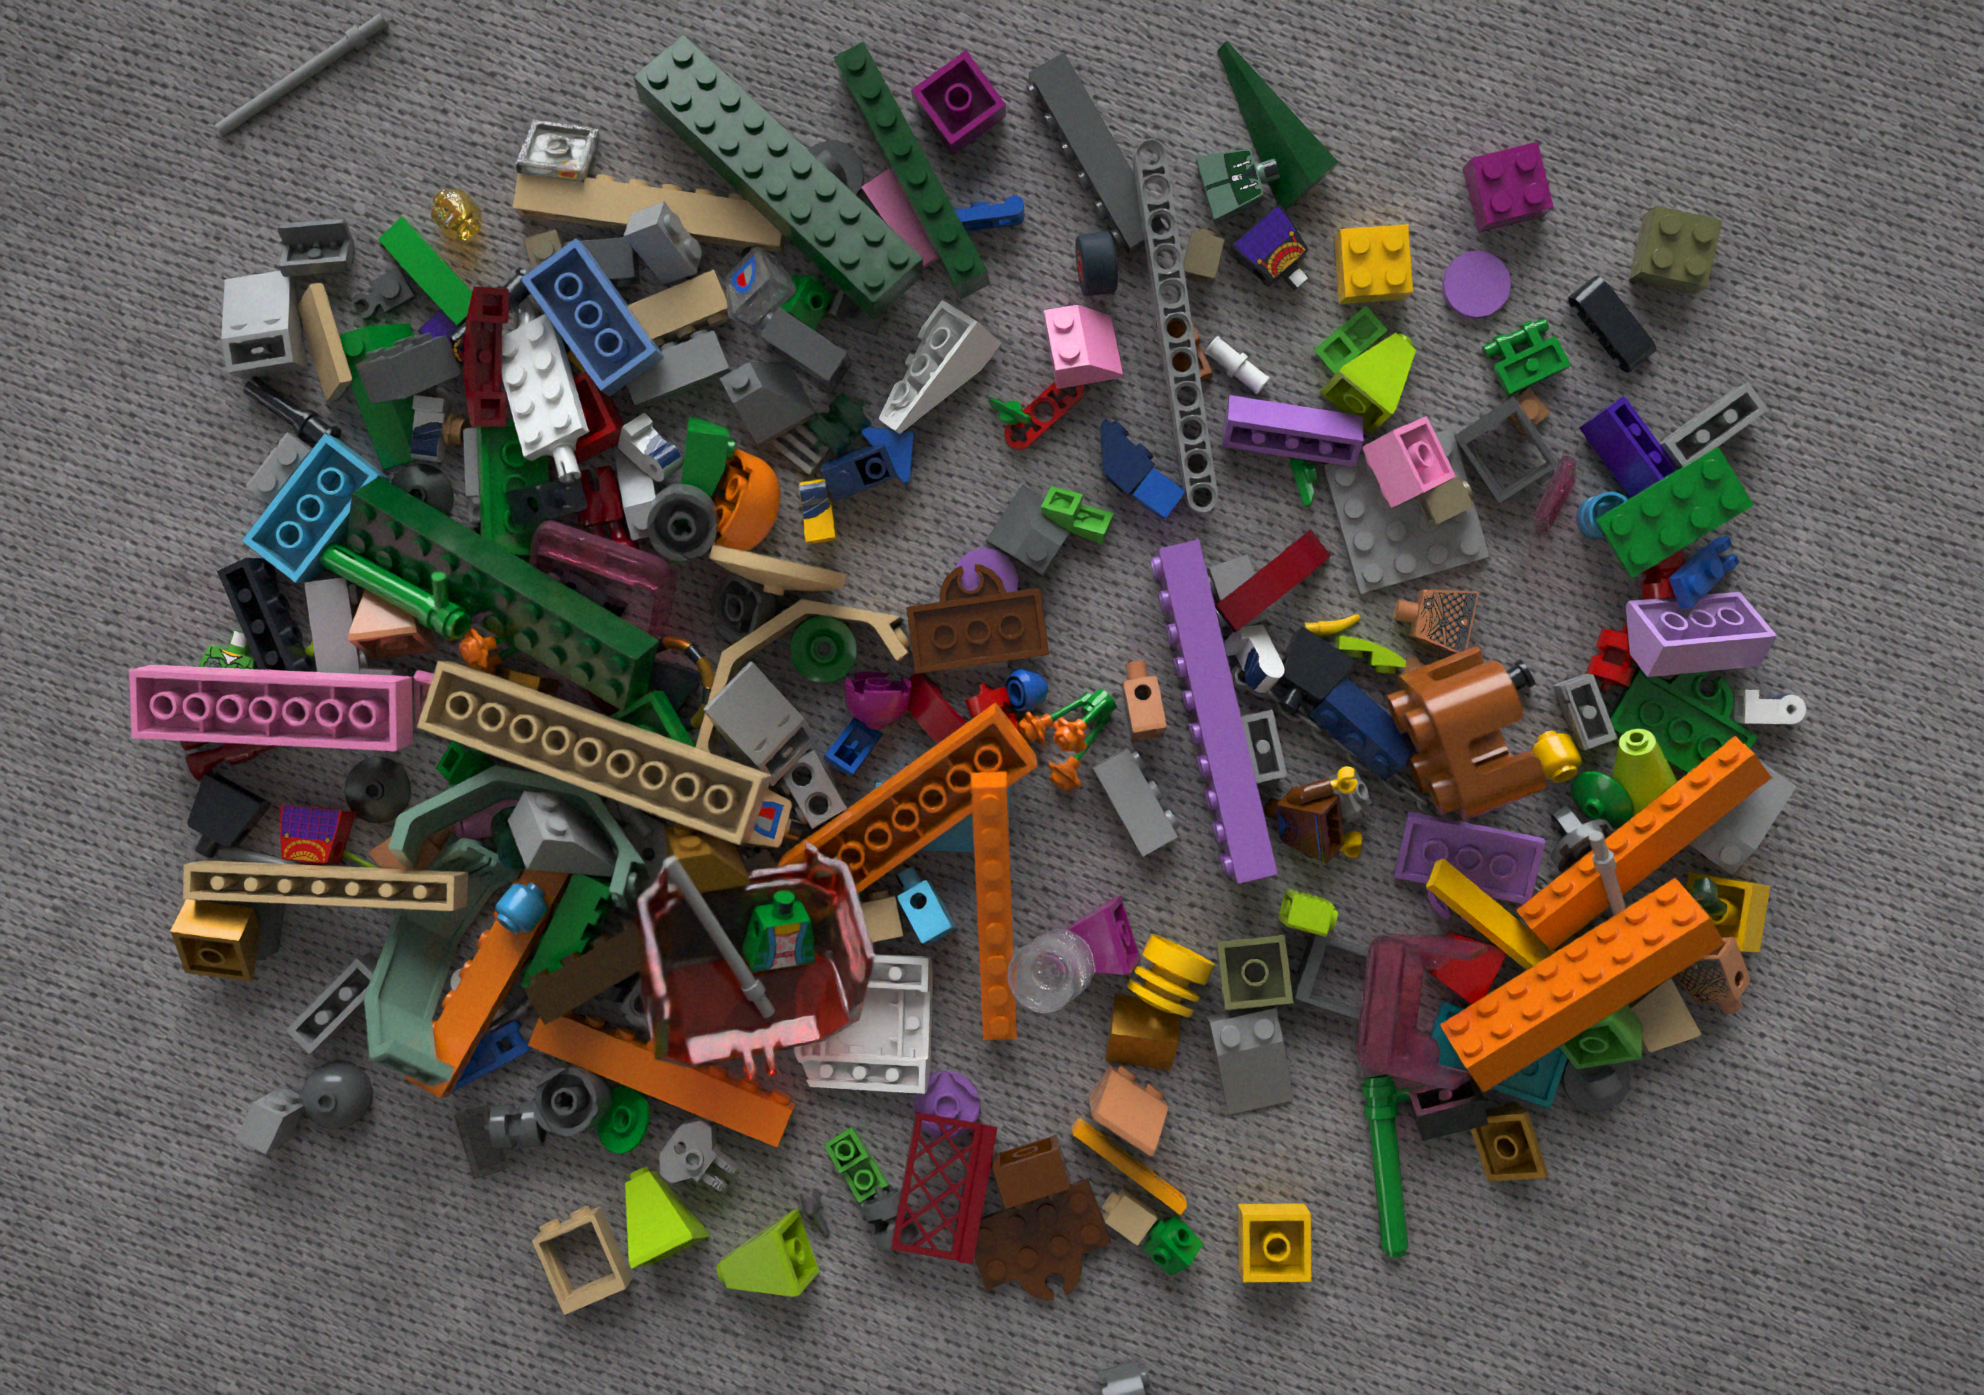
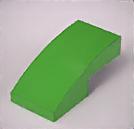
M1365 305L1317 346L1314 351L1331 371L1336 374L1345 364L1358 357L1388 330L1369 307Z
M1051 486L1041 505L1040 512L1064 529L1088 540L1103 544L1113 523L1114 513L1082 505L1083 494Z

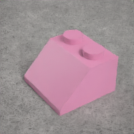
M1080 305L1044 310L1045 330L1057 389L1123 378L1111 315Z
M1427 416L1393 430L1362 447L1366 462L1373 470L1380 484L1381 493L1391 508L1456 477Z

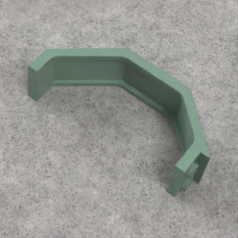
M495 765L399 814L388 849L402 866L416 868L423 843L430 835L506 799L519 801L524 791L555 794L582 813L591 816L619 853L609 893L613 894V901L616 902V908L630 910L632 901H637L639 898L641 881H638V878L651 880L645 863L597 793L552 776Z
M451 834L427 870L468 872L467 906L455 911L398 909L364 997L370 1060L431 1087L450 1081L454 1067L436 1059L432 1018L460 939L496 889L517 880L522 867L511 862L508 856L493 853L482 847V844L475 839L465 837L459 839Z

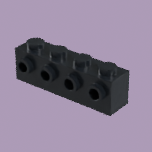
M244 558L218 570L219 578L259 670L316 672L313 659L305 653V648L302 644V633L299 627L293 623L290 616L289 602L280 592L275 581L276 572L273 566L265 558Z

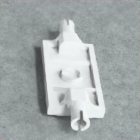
M525 299L519 304L520 309L517 312H513L517 329L502 336L501 375L524 457L530 461L543 455L554 457L559 481L570 483L574 481L572 474H574L575 479L581 477L574 454L577 438L589 431L562 337L546 314L538 318L535 317L532 301Z

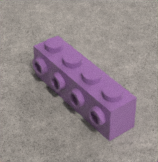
M1229 395L1223 421L1222 447L1356 467L1363 444V416Z

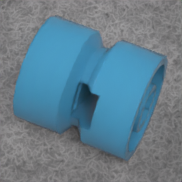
M1606 492L1586 499L1580 504L1576 513L1578 528L1591 539H1603L1604 536L1594 520L1628 499L1618 492Z

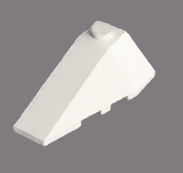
M943 300L922 326L917 336L922 341L915 355H908L905 365L909 368L903 380L895 383L879 416V420L898 434H901L981 371L1001 345V342L978 321Z

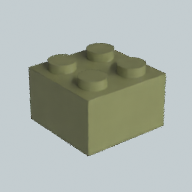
M1660 206L1653 207L1643 215L1629 280L1693 295L1705 289L1709 282L1722 220Z
M1285 934L1217 941L1225 1010L1293 1003Z

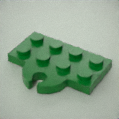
M1639 667L1634 672L1629 688L1624 689L1609 715L1614 731L1621 736L1633 729H1644L1652 733L1668 764L1685 774L1691 772L1733 737L1736 736L1749 749L1757 738L1756 734L1729 719L1733 708V694L1727 681L1722 676L1717 677L1713 681L1714 689L1709 696L1705 697L1700 693L1699 683L1702 679L1709 676L1710 671L1678 674L1667 683L1657 676L1647 677Z

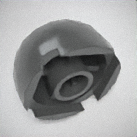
M736 574L729 575L727 578L717 582L712 592L711 611L712 613L717 612L720 623H715V625L725 638L737 642L776 617V596L773 593L764 592V584L756 583Z
M336 1060L320 1066L308 1077L303 1086L301 1101L305 1113L313 1123L323 1128L340 1129L353 1125L365 1115L372 1104L373 1088L369 1076L356 1067L354 1063Z

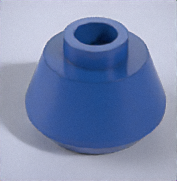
M1015 669L1010 673L1005 683L1011 707L1022 714L1028 711L1031 713L1041 705L1048 693L1046 680L1034 671Z

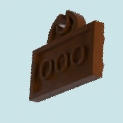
M975 564L974 571L979 575L981 582L977 589L969 591L961 585V578L964 574L962 566L955 568L946 576L940 588L939 602L906 607L915 674L1049 655L1040 588L1006 593L1003 581L992 569L981 564Z
M1088 1178L1070 1184L1071 1189L1065 1190L1066 1194L1060 1198L1047 1200L1046 1197L1033 1200V1205L1028 1208L1014 1210L1011 1207L981 1218L974 1259L986 1290L1018 1278L1024 1290L1034 1297L1054 1300L1053 1289L1047 1286L1045 1279L1050 1273L1056 1272L1064 1277L1063 1290L1065 1294L1068 1295L1073 1291L1080 1281L1082 1272L1081 1255L1112 1243Z

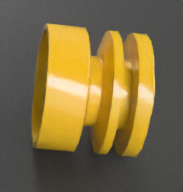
M1150 934L1142 955L1152 962L1153 966L1151 969L1135 966L1134 972L1146 979V981L1143 982L1130 978L1127 987L1138 994L1144 1002L1170 1014L1174 1013L1191 1017L1194 1008L1182 1001V999L1185 998L1194 1002L1199 1001L1200 996L1188 986L1190 982L1206 985L1215 964L1177 943L1161 936Z

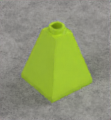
M1394 333L1345 364L1319 393L1343 413L1363 416V429L1371 435L1395 412L1416 353V349L1413 348V342L1403 334Z
M648 1166L629 1174L631 1180L625 1183L628 1258L631 1269L651 1266L710 1237L707 1229L657 1171H650Z
M799 1209L789 1212L729 1252L717 1264L718 1278L722 1283L725 1282L728 1289L790 1297L799 1296L820 1272Z

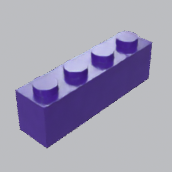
M1622 396L1579 427L1587 442L1593 446L1605 462L1608 470L1614 474L1630 498L1679 469L1625 396Z

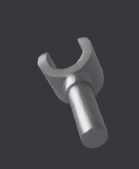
M815 1188L812 1189L813 1200L811 1201L805 1199L803 1194L800 1193L801 1212L812 1216L822 1236H826L830 1231L820 1212L819 1191Z

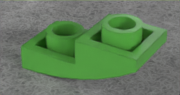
M854 1127L849 1128L823 1144L839 1174L844 1175L859 1203L876 1194V1187L881 1186L884 1189L889 1186L887 1179Z

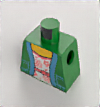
M778 891L774 894L773 904L757 906L753 909L742 947V952L752 973L815 963L810 917L802 902L795 901L794 894L789 891Z

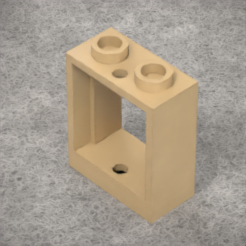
M589 1206L582 1207L570 1214L571 1219L562 1223L558 1219L549 1221L539 1227L541 1232L532 1240L564 1315L626 1289L632 1280L601 1206L590 1210ZM592 1222L613 1273L573 1290L552 1239Z

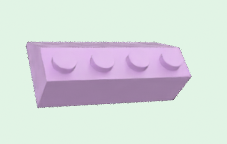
M1740 592L1705 594L1692 608L1687 609L1680 608L1676 597L1628 601L1626 604L1630 655L1647 677L1760 666L1777 637Z

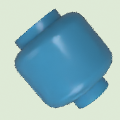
M518 883L513 884L495 906L498 914L496 920L515 935L519 932H531L548 910L543 900L546 894L533 883H529L527 886Z

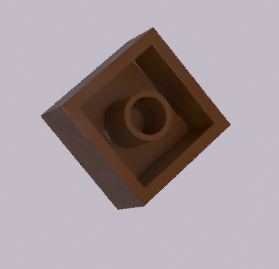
M1057 1135L993 1154V1172L1005 1209L1013 1207L1014 1210H1022L1033 1205V1200L1046 1197L1047 1200L1057 1199L1066 1194L1065 1190L1071 1189L1069 1171Z

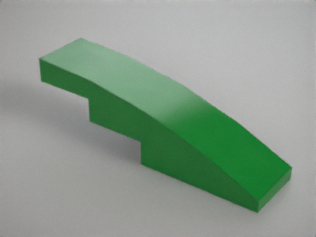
M402 216L378 240L444 313L460 327L467 320L472 291L450 268L449 264Z

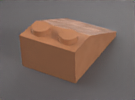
M1110 1064L1089 1096L1092 1117L1152 1157L1156 1151L1169 1108L1167 1101L1163 1099L1165 1093L1150 1083L1145 1087L1135 1081L1137 1075L1127 1067L1120 1065L1117 1069Z

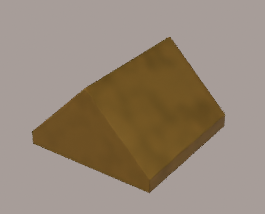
M1114 994L1105 1061L1171 1070L1179 1044L1180 1015L1164 1012L1138 997Z
M1516 1101L1486 1111L1488 1125L1471 1129L1488 1182L1547 1178L1549 1174L1528 1111Z

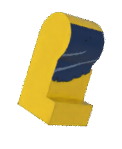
M825 478L800 482L799 489L804 519L805 542L807 544L838 540L833 504Z

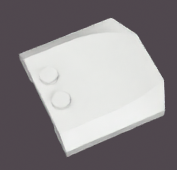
M815 952V963L808 964L796 985L794 1053L806 1072L809 1087L919 1094L927 1092L931 1065L933 993L931 957Z

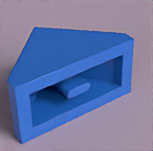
M867 427L863 429L861 433L871 446L885 445L898 478L905 486L910 484L915 441L914 431H903L901 434H898L891 429Z
M853 718L823 757L825 761L850 778L857 773L883 735L879 730L867 728L865 726L866 723H862L856 718Z

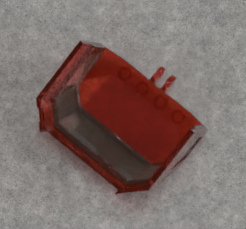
M806 841L802 863L746 872L749 878V885L700 892L701 897L751 973L752 971L742 952V947L753 909L757 906L773 904L774 894L778 891H789L794 894L795 901L802 902L812 923L815 963L752 973L764 985L765 995L775 1009L774 1014L768 1018H764L754 1002L746 998L741 990V982L684 895L679 896L675 884L668 885L669 873L664 867L660 871L658 879L637 900V939L641 997L655 1059L689 1068L742 1057L747 1081L755 1080L757 1074L752 1055L763 1053L765 1071L768 1077L777 1075V1066L773 1051L823 1042L860 1020L875 956L848 864L837 858L834 861L819 853V848Z

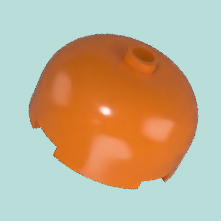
M734 449L733 460H726L725 470L716 486L717 489L726 492V498L714 493L711 496L712 501L716 505L718 515L717 532L712 545L745 552L757 546L773 527L780 507L781 490L778 478L770 465L754 455Z

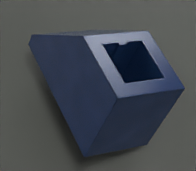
M1105 419L1100 426L1102 476L1127 497L1156 465L1151 461L1154 456L1142 444L1139 443L1135 446L1126 438L1129 432L1120 423L1114 421L1111 424Z
M884 444L851 450L821 462L823 476L835 502L898 477Z

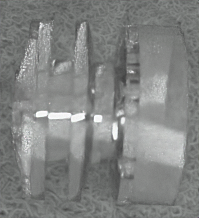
M1054 929L1042 933L1014 953L1008 965V982L1012 994L1021 1005L1034 1012L1050 1013L1060 1010L1089 987L1094 976L1095 961L1090 947L1080 936L1069 930Z

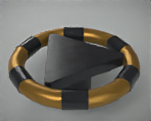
M664 636L657 639L659 643L656 654L668 649L679 650L685 653L699 669V671L661 660H654L651 679L655 691H664L677 716L692 693L698 690L700 682L703 680L702 704L694 716L680 720L686 731L689 732L698 729L702 725L705 715L703 709L708 704L715 676L706 656L694 644L683 638Z

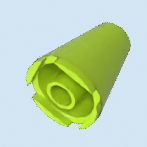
M1633 729L1621 736L1611 778L1618 782L1629 794L1634 806V817L1678 781L1652 733L1644 729Z

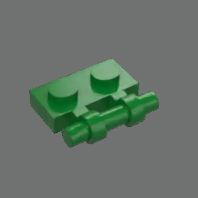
M1545 318L1534 323L1528 321L1520 325L1519 330L1506 336L1500 334L1494 337L1491 343L1482 347V352L1487 359L1497 354L1502 357L1503 361L1494 364L1492 369L1507 397L1563 372L1571 366L1556 336L1545 341L1542 340L1540 334L1549 330V325ZM1524 341L1529 344L1530 348L1518 354H1515L1512 348Z

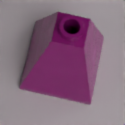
M1121 895L1110 899L1055 934L1043 944L1044 946L1040 947L1043 963L1046 966L1050 965L1051 970L1125 975L1131 973L1141 959Z

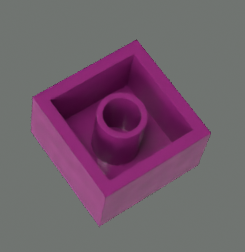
M967 50L911 89L913 103L952 156L1006 117L1005 102Z
M1538 142L1472 157L1463 167L1478 233L1541 218L1554 208Z

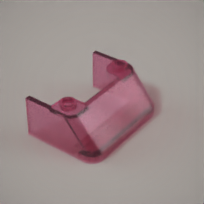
M555 521L543 522L537 528L532 538L529 565L548 574L552 569L553 559L655 593L648 634L656 639L659 638L671 616L678 579L677 572L670 563L658 556Z
M1385 934L1375 938L1368 948L1356 1056L1360 1064L1369 1070L1452 1091L1470 1080L1471 1074L1468 1071L1440 1065V1049L1436 1040L1427 1034L1416 1032L1424 968L1432 970L1444 968L1450 963L1452 958L1471 961L1487 953L1488 946L1439 935Z

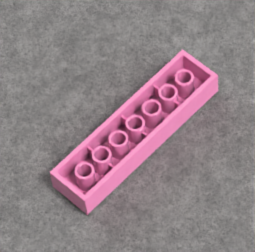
M148 665L129 670L131 738L398 751L413 744L412 676Z

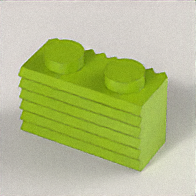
M1288 888L1285 890L1277 919L1287 927L1326 937L1328 930H1333L1336 925L1338 911L1334 910L1333 904L1322 896L1319 898L1316 895L1312 896L1309 893L1293 891Z

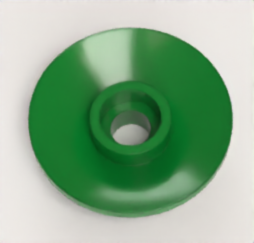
M817 616L808 619L797 628L791 639L790 655L795 668L805 678L818 683H829L841 679L851 670L857 657V642L851 629L841 620L830 616ZM826 642L831 646L829 654L824 655L820 653V643Z
M1587 771L1580 773L1572 781L1571 795L1579 810L1591 821L1598 819L1607 820L1613 829H1617L1633 818L1634 806L1629 794L1611 777L1599 772Z
M621 1085L611 1090L612 1107L605 1118L597 1125V1133L601 1143L607 1150L613 1153L625 1154L634 1150L644 1139L650 1115L649 1106L643 1093Z

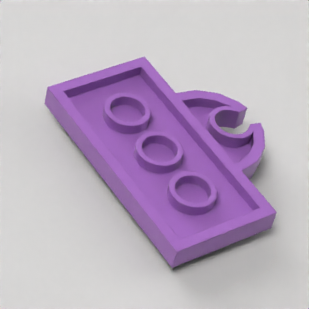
M1408 811L1394 877L1427 884L1435 862L1444 858L1493 900L1497 898L1525 904L1532 898L1545 840L1540 837ZM1428 890V898L1433 909L1442 917L1449 919L1451 915L1450 907ZM1461 917V922H1467L1464 918Z

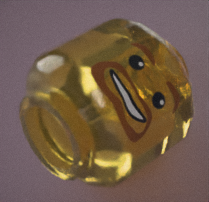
M445 189L435 195L430 216L448 238L467 240L481 228L482 212L465 191L461 189H452L450 191Z

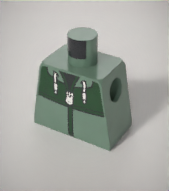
M1251 149L1196 157L1198 170L1215 225L1225 222L1263 202L1264 192L1261 184L1280 179L1275 159L1255 164Z

